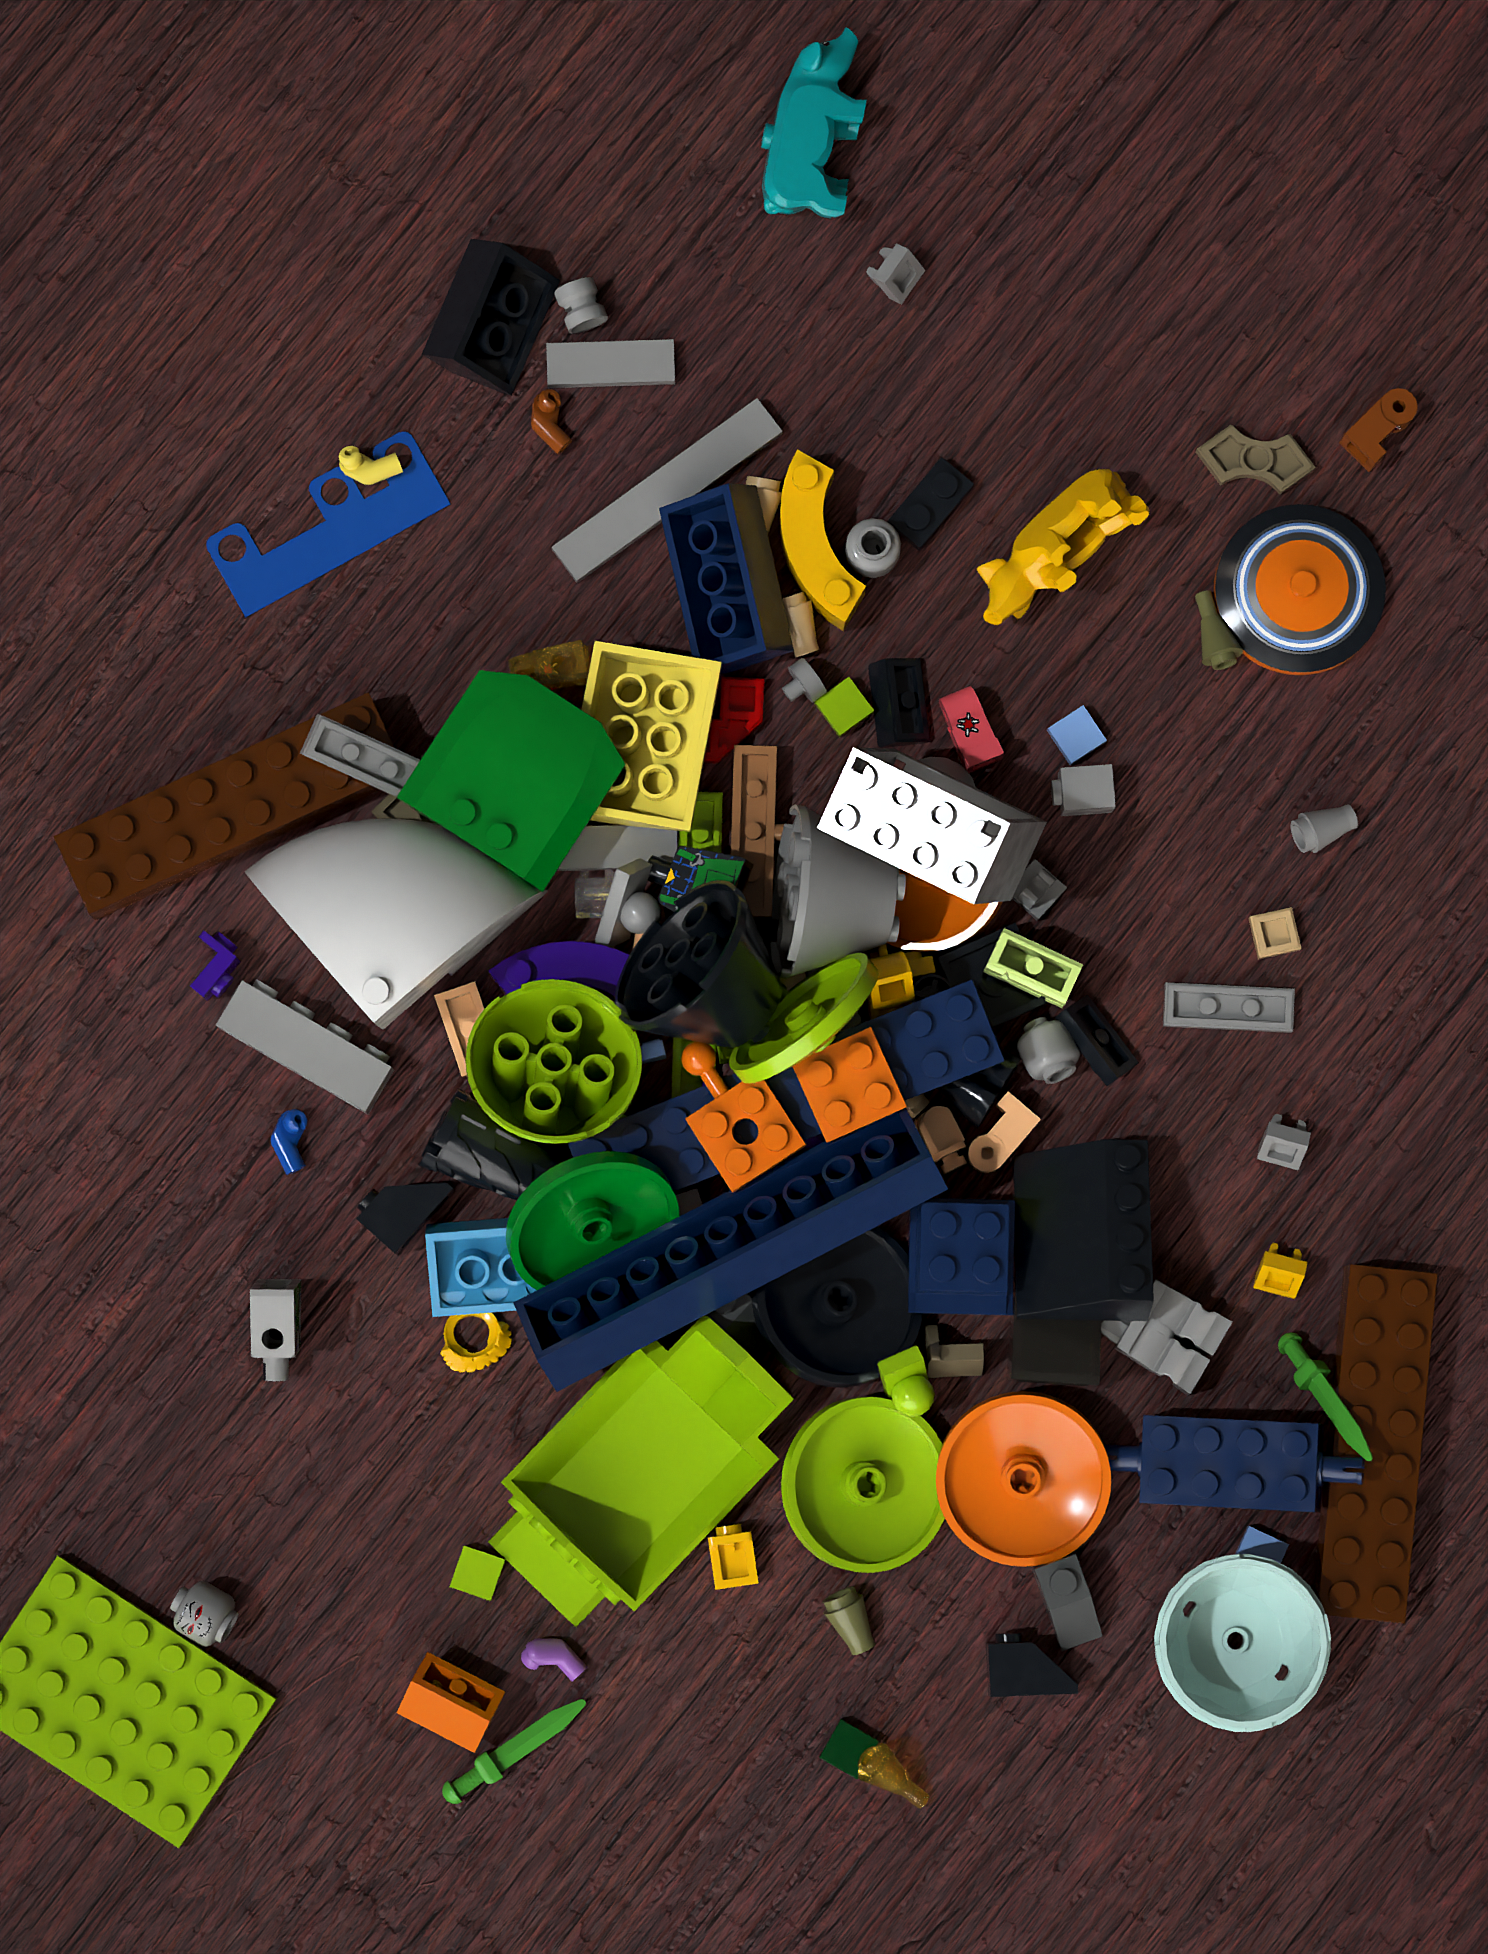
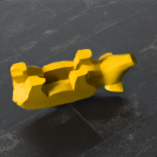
M1098 469L1082 475L1047 505L1018 534L1013 543L1011 556L1008 561L1000 558L978 566L977 571L988 585L989 605L983 614L984 620L990 624L999 625L1011 615L1017 619L1021 618L1030 607L1033 596L1039 589L1054 588L1060 592L1066 591L1076 583L1077 575L1072 570L1090 558L1104 543L1106 536L1114 535L1131 524H1134V526L1141 524L1149 515L1148 506L1139 496L1130 495L1125 488L1126 484L1117 472H1112L1110 469Z

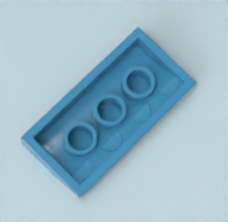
M508 1218L426 1224L425 1240L432 1317L516 1311L513 1302L537 1291L520 1277L509 1255L506 1245Z

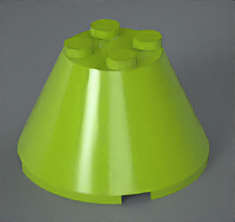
M556 979L521 984L520 989L510 992L502 998L498 996L477 1018L469 1035L466 1049L468 1082L473 1095L484 1112L507 1131L519 1137L541 1143L559 1144L580 1141L607 1129L623 1115L631 1104L638 1089L642 1071L641 1047L636 1031L633 1032L632 1028L619 1019L621 1009L607 996L593 988L572 981Z

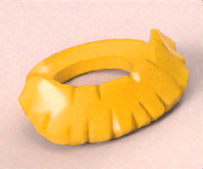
M493 1313L450 1316L446 1321L443 1333L445 1346L440 1352L444 1357L443 1360L446 1361V1364L452 1370L459 1372H474L476 1369L482 1370L485 1365L490 1366L492 1362H497L499 1357H503L507 1352V1348H510L511 1338L509 1337L511 1336V1331H508L509 1325L505 1322H498ZM469 1316L481 1318L489 1328L487 1347L476 1353H470L467 1349L461 1347L454 1337L457 1323Z

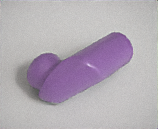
M536 1638L528 1642L526 1648L521 1653L522 1663L527 1668L536 1670L541 1665H557L572 1682L588 1668L567 1643L558 1638Z

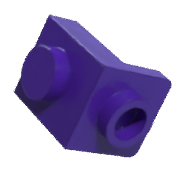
M203 930L198 937L217 954L190 987L208 1001L213 995L219 998L234 981L230 974L241 961L233 955V952L238 947L223 934L217 931L212 937Z

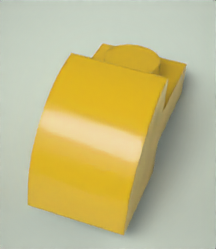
M900 951L870 959L879 973L877 982L866 999L870 1020L912 1004V1000H915L912 971L904 952Z

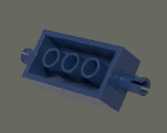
M1143 1415L1142 1442H1140L1139 1446L1104 1443L1107 1454L1109 1456H1117V1460H1109L1111 1471L1138 1472L1140 1477L1139 1503L1320 1513L1321 1488L1324 1482L1354 1483L1358 1485H1363L1364 1473L1346 1472V1468L1365 1469V1460L1362 1456L1325 1455L1323 1451L1324 1425Z

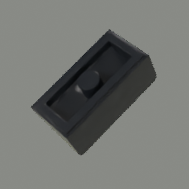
M884 658L871 663L868 670L878 747L888 748L931 742L920 658Z

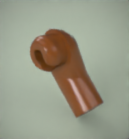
M545 389L534 398L532 403L531 427L559 455L570 445L572 439L557 425L561 405L560 395L553 389Z

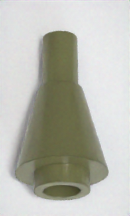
M1206 590L1197 593L1195 599L1202 618V664L1212 666L1214 670L1229 668L1237 663V657L1243 653V649L1221 615H1218L1212 592Z

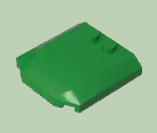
M479 670L397 795V799L432 822H436L543 893L621 774L625 763L601 722L530 676Z

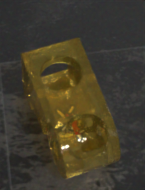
M582 640L533 650L532 653L519 655L508 660L511 674L528 675L550 690L572 685H586L591 663L588 647Z

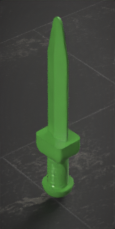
M1293 1332L1282 1335L1278 1341V1349L1281 1354H1287L1297 1368L1293 1378L1299 1389L1311 1391L1346 1443L1366 1461H1372L1373 1456L1361 1427L1326 1379L1330 1369L1323 1361L1313 1360L1309 1357L1301 1345V1336Z
M580 1699L552 1710L490 1754L487 1750L481 1753L475 1759L474 1768L452 1783L449 1780L444 1783L442 1788L444 1799L451 1804L462 1803L461 1797L484 1781L488 1784H493L503 1778L502 1772L562 1731L586 1705L585 1700Z

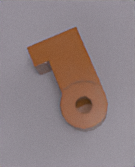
M1391 389L1343 435L1339 444L1370 472L1387 452L1381 444L1392 433L1401 432L1407 428L1416 415L1418 407L1416 398L1406 389Z

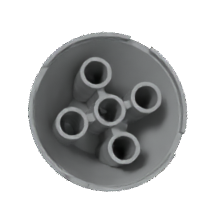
M794 804L790 808L789 814L796 815L793 824H784L780 839L773 882L772 919H770L772 922H779L777 942H770V957L779 978L783 979L833 963L849 954L862 953L883 946L887 941L896 942L899 934V917L894 916L896 900H903L906 887V877L903 874H899L898 867L818 829L817 827L822 816L804 805Z

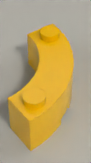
M797 449L789 465L781 494L780 535L783 554L789 571L792 573L801 591L805 592L807 601L812 600V607L828 622L844 632L865 596L866 585L854 578L841 565L826 536L823 508L827 493L833 483L834 470Z

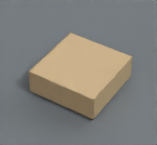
M1292 907L1248 918L1258 960L1301 950Z

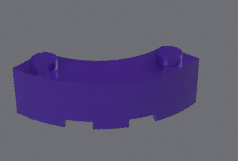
M576 941L554 942L518 952L488 971L506 995L520 989L521 984L556 979L586 985L615 1001L617 983L629 955L601 944Z

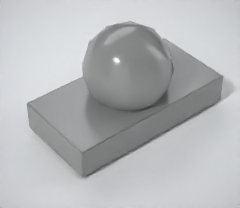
M639 858L616 869L595 937V944L612 948L629 940L631 933L644 934L655 920L660 922L661 908L658 900L651 894L644 892L652 864Z

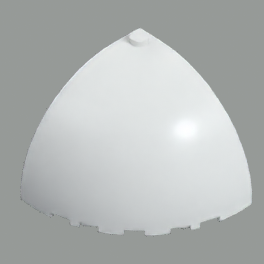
M366 819L317 829L285 843L266 854L245 870L250 880L373 1023L382 1030L447 973L451 976L455 974L548 892L545 889L542 893L442 826L406 819Z

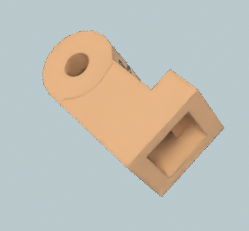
M1009 1091L996 1105L1004 1115L987 1134L974 1139L968 1148V1161L973 1169L980 1173H991L1000 1168L1041 1120Z

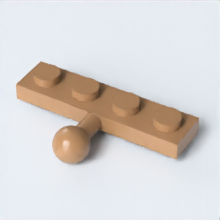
M734 745L731 855L745 858L754 864L743 891L753 917L772 919L774 841H780L784 824H775L777 746Z

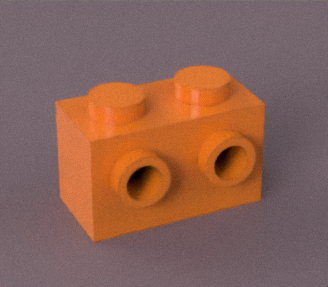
M427 1652L410 1682L397 1713L475 1753L499 1707L505 1691Z

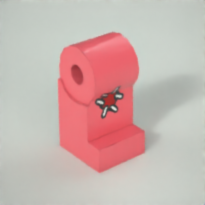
M971 686L939 698V704L948 725V732L961 763L968 773L1002 760L1004 751L998 738L995 737L981 703Z

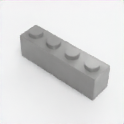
M256 979L251 986L242 980L216 1026L369 1115L395 1071L390 1065L386 1064L390 1056L367 1044L364 1050L349 1042L353 1036L352 1034L331 1022L327 1029L313 1022L312 1019L315 1013L295 1001L288 1007L275 1000L278 992Z

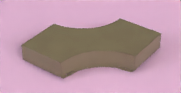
M1229 425L1197 448L1195 452L1220 486L1234 479L1252 478L1270 485L1279 495L1316 468L1291 434L1273 441H1258L1244 436L1233 425Z

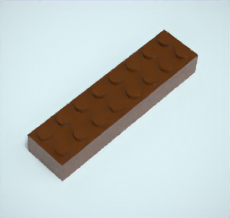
M369 692L320 714L394 748ZM315 716L53 837L88 914L93 919L98 920L375 793L380 789L300 754L316 718Z
M1353 1264L1344 1266L1332 1387L1361 1427L1373 1459L1372 1461L1365 1460V1469L1346 1468V1472L1364 1473L1363 1485L1324 1482L1313 1592L1323 1605L1325 1614L1328 1616L1405 1624L1437 1273ZM1329 1418L1326 1455L1359 1457L1360 1455L1346 1443Z

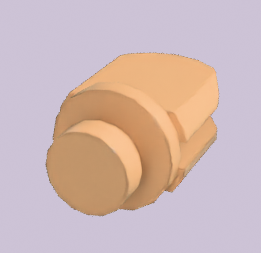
M932 1107L915 1119L914 1124L934 1162L943 1161L944 1165L940 1167L944 1174L967 1164L964 1155L959 1157L957 1153L966 1147L964 1143L965 1138L948 1107Z

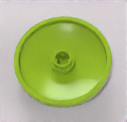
M853 953L838 961L827 964L810 974L787 991L785 998L778 1004L769 1020L771 1028L764 1039L758 1043L749 1040L743 1045L734 1048L729 1059L730 1068L743 1083H756L793 1067L814 1052L818 1053L824 1050L834 1041L835 1035L851 1020L873 990L879 975L876 966L864 953Z
M867 1396L847 1398L834 1402L815 1413L806 1421L794 1437L785 1457L782 1470L781 1493L783 1506L789 1524L797 1538L820 1560L831 1566L853 1572L875 1573L899 1567L916 1557L933 1540L945 1519L936 1491V1466L942 1446L938 1435L922 1416L910 1417L904 1415L896 1409L892 1400Z

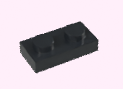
M941 457L887 522L895 528L903 539L920 551L973 489L974 483Z
M1088 994L1055 1017L1069 1031L1078 1049L1090 1063L1092 1070L1102 1079L1106 1086H1109L1139 1064Z

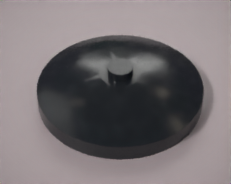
M876 1226L753 1290V1314L764 1343L776 1359L788 1370L818 1385L847 1388L870 1383L880 1378L879 1361L911 1348L918 1336L923 1313H908L909 1256L893 1237Z

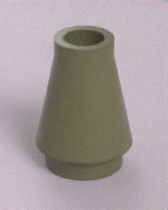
M854 1586L841 1589L823 1600L826 1608L823 1614L847 1644L852 1655L866 1652L876 1645L872 1637L863 1595L857 1594Z

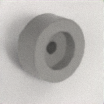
M804 658L799 659L788 667L794 680L782 687V690L791 702L804 693L813 703L827 693L820 678Z

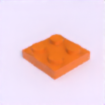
M872 1027L833 1043L818 1053L814 1052L793 1066L826 1143L908 1107Z

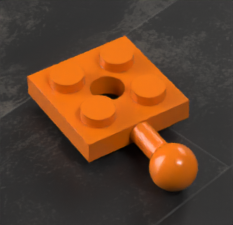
M694 1041L684 1048L681 1056L683 1067L688 1073L701 1076V1079L714 1097L713 1101L686 1117L685 1120L733 1193L807 1146L766 1080L756 1083L740 1082L729 1089L714 1067L716 1064V1053L711 1045ZM744 1119L753 1120L758 1127L756 1140L747 1145L740 1144L734 1136L736 1124Z

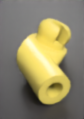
M347 446L340 451L338 456L340 461L339 467L343 473L364 485H372L403 473L396 453L374 461L359 453V448Z

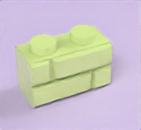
M1004 928L983 972L1038 998L1044 996L1045 1001L1062 1008L1072 991L1083 964Z

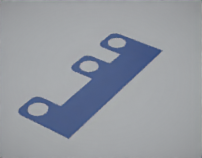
M399 432L374 447L373 457L377 460L385 457V452L389 446L395 443L405 444L412 452V461L408 467L402 469L403 473L386 479L389 486L366 499L363 498L354 480L346 476L340 467H335L312 480L309 485V492L326 521L270 552L261 555L246 527L240 523L232 524L208 538L206 543L207 550L245 617L450 505L447 496L410 433ZM332 478L341 479L348 486V497L339 505H330L321 496L323 484ZM228 535L241 537L246 545L244 556L235 562L224 560L218 551L220 541Z

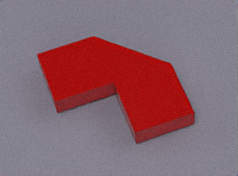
M722 677L720 719H712L704 763L718 764L734 749V745H739L762 724L764 679Z

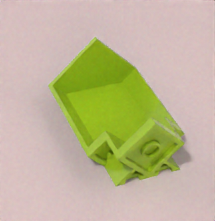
M705 1315L699 1318L669 1351L656 1340L616 1361L501 1481L513 1495L508 1502L517 1512L488 1542L575 1627L605 1597L614 1605L622 1600L635 1611L779 1460L758 1436L794 1399L746 1350L711 1318Z

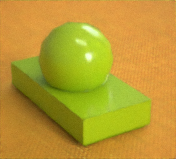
M913 1346L879 1361L878 1368L886 1399L892 1400L893 1405L900 1413L910 1417L920 1416L927 1412L933 1403L935 1393L933 1386L928 1380L924 1358L918 1346Z

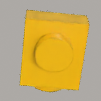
M741 1524L716 1527V1536L708 1537L715 1590L758 1584L751 1531L742 1532Z

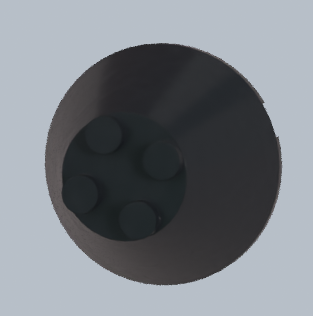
M710 881L693 888L674 901L678 909L662 924L655 920L633 948L622 969L615 991V1005L621 1009L619 1019L635 1030L725 1048H735L749 1040L758 1043L769 1033L771 1028L769 1020L778 1004L785 998L787 987L780 981L742 891L729 881Z

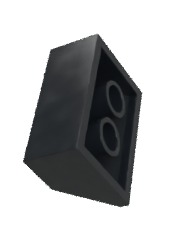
M470 239L422 355L451 373L512 396L560 280L504 243Z

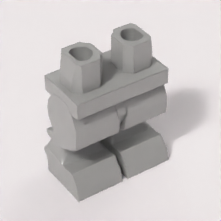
M1155 1280L1153 1282L1154 1302L1148 1321L1103 1320L1098 1330L1110 1341L1117 1344L1114 1348L1115 1350L1160 1377L1164 1375L1170 1377L1173 1382L1172 1385L1188 1396L1196 1386L1210 1359L1193 1349L1184 1348L1179 1341L1173 1339L1174 1336L1193 1341L1194 1348L1210 1358L1214 1355L1233 1321L1216 1312L1204 1310L1200 1303Z

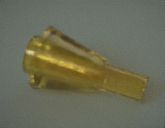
M887 1744L871 1746L862 1753L858 1761V1778L861 1781L891 1793L902 1795L919 1809L927 1804L929 1794L911 1781V1777Z

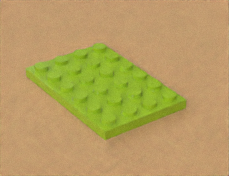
M60 1555L55 1558L0 1642V1731L177 1848L183 1845L277 1700L276 1697Z

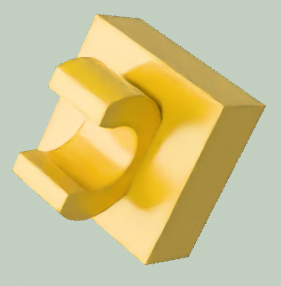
M1272 1243L1269 1250L1265 1251L1260 1262L1253 1288L1295 1299L1305 1277L1307 1262L1301 1260L1302 1254L1300 1249L1295 1248L1290 1258L1277 1254L1278 1244Z

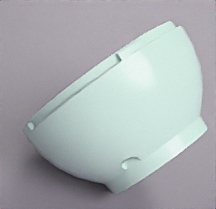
M1252 1554L1221 1556L1205 1561L1185 1574L1168 1593L1159 1612L1154 1634L1157 1665L1162 1680L1174 1699L1193 1717L1213 1727L1233 1732H1253L1273 1728V1726L1282 1724L1300 1712L1317 1693L1326 1674L1331 1652V1634L1327 1614H1325L1323 1605L1311 1587L1292 1569L1272 1559ZM1189 1601H1193L1195 1605L1190 1609L1188 1615L1185 1616L1183 1609ZM1233 1632H1238L1243 1637V1643L1238 1649L1230 1648L1227 1643L1228 1636ZM1281 1666H1287L1288 1673L1283 1680H1277L1275 1675L1279 1672Z

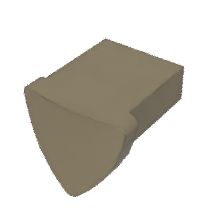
M924 1325L927 1375L929 1378L982 1376L984 1364L983 1343L939 1345L937 1325Z

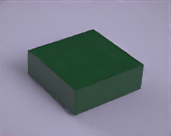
M840 1719L819 1758L858 1779L879 1740Z

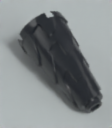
M458 1088L450 1100L452 1105L448 1112L444 1110L421 1155L422 1158L418 1165L428 1171L440 1172L463 1183L518 1200L524 1190L535 1179L561 1162L552 1157L536 1142L519 1137L498 1125L484 1112L479 1103L468 1092Z

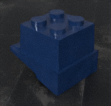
M931 1198L909 1209L908 1313L1013 1316L1015 1200Z

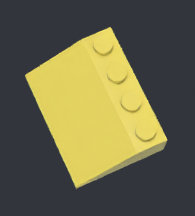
M599 641L594 642L582 711L601 722L623 759L625 767L594 813L591 821L691 832L722 662Z

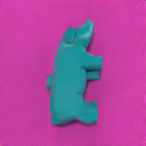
M845 27L838 38L821 43L814 42L801 50L779 98L774 123L765 124L761 148L768 149L763 173L762 192L764 210L768 214H794L808 208L820 217L829 219L844 215L847 202L848 179L838 180L825 174L823 167L831 154L834 140H857L859 126L862 124L867 100H855L839 90L837 84L849 70L858 45L857 37L847 27Z

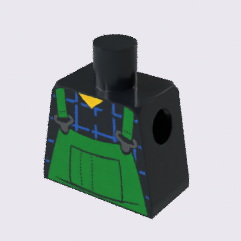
M679 846L672 862L654 855L649 858L648 863L652 864L647 881L663 886L658 897V903L675 912L678 907L674 904V901L693 888L710 881H729L743 893L754 864L739 856Z

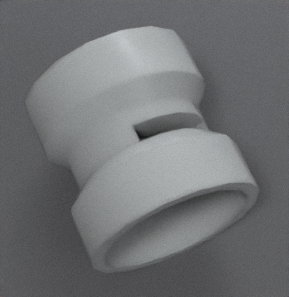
M591 277L566 283L554 292L558 305L567 312L564 321L570 334L591 330L608 320L604 306L596 303L598 290L594 279Z

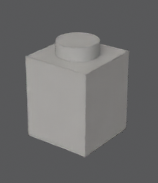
M1112 764L1060 768L1058 780H1051V797L1053 806L1060 805L1061 816L1113 812L1116 806Z

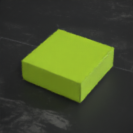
M850 677L843 680L814 702L839 738L874 713V709Z
M464 1545L449 1587L491 1601L506 1559Z

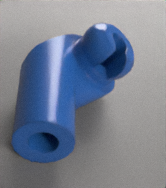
M298 1109L285 1111L279 1117L270 1138L271 1145L286 1175L297 1172L306 1166L296 1146L307 1126L308 1120L305 1113Z

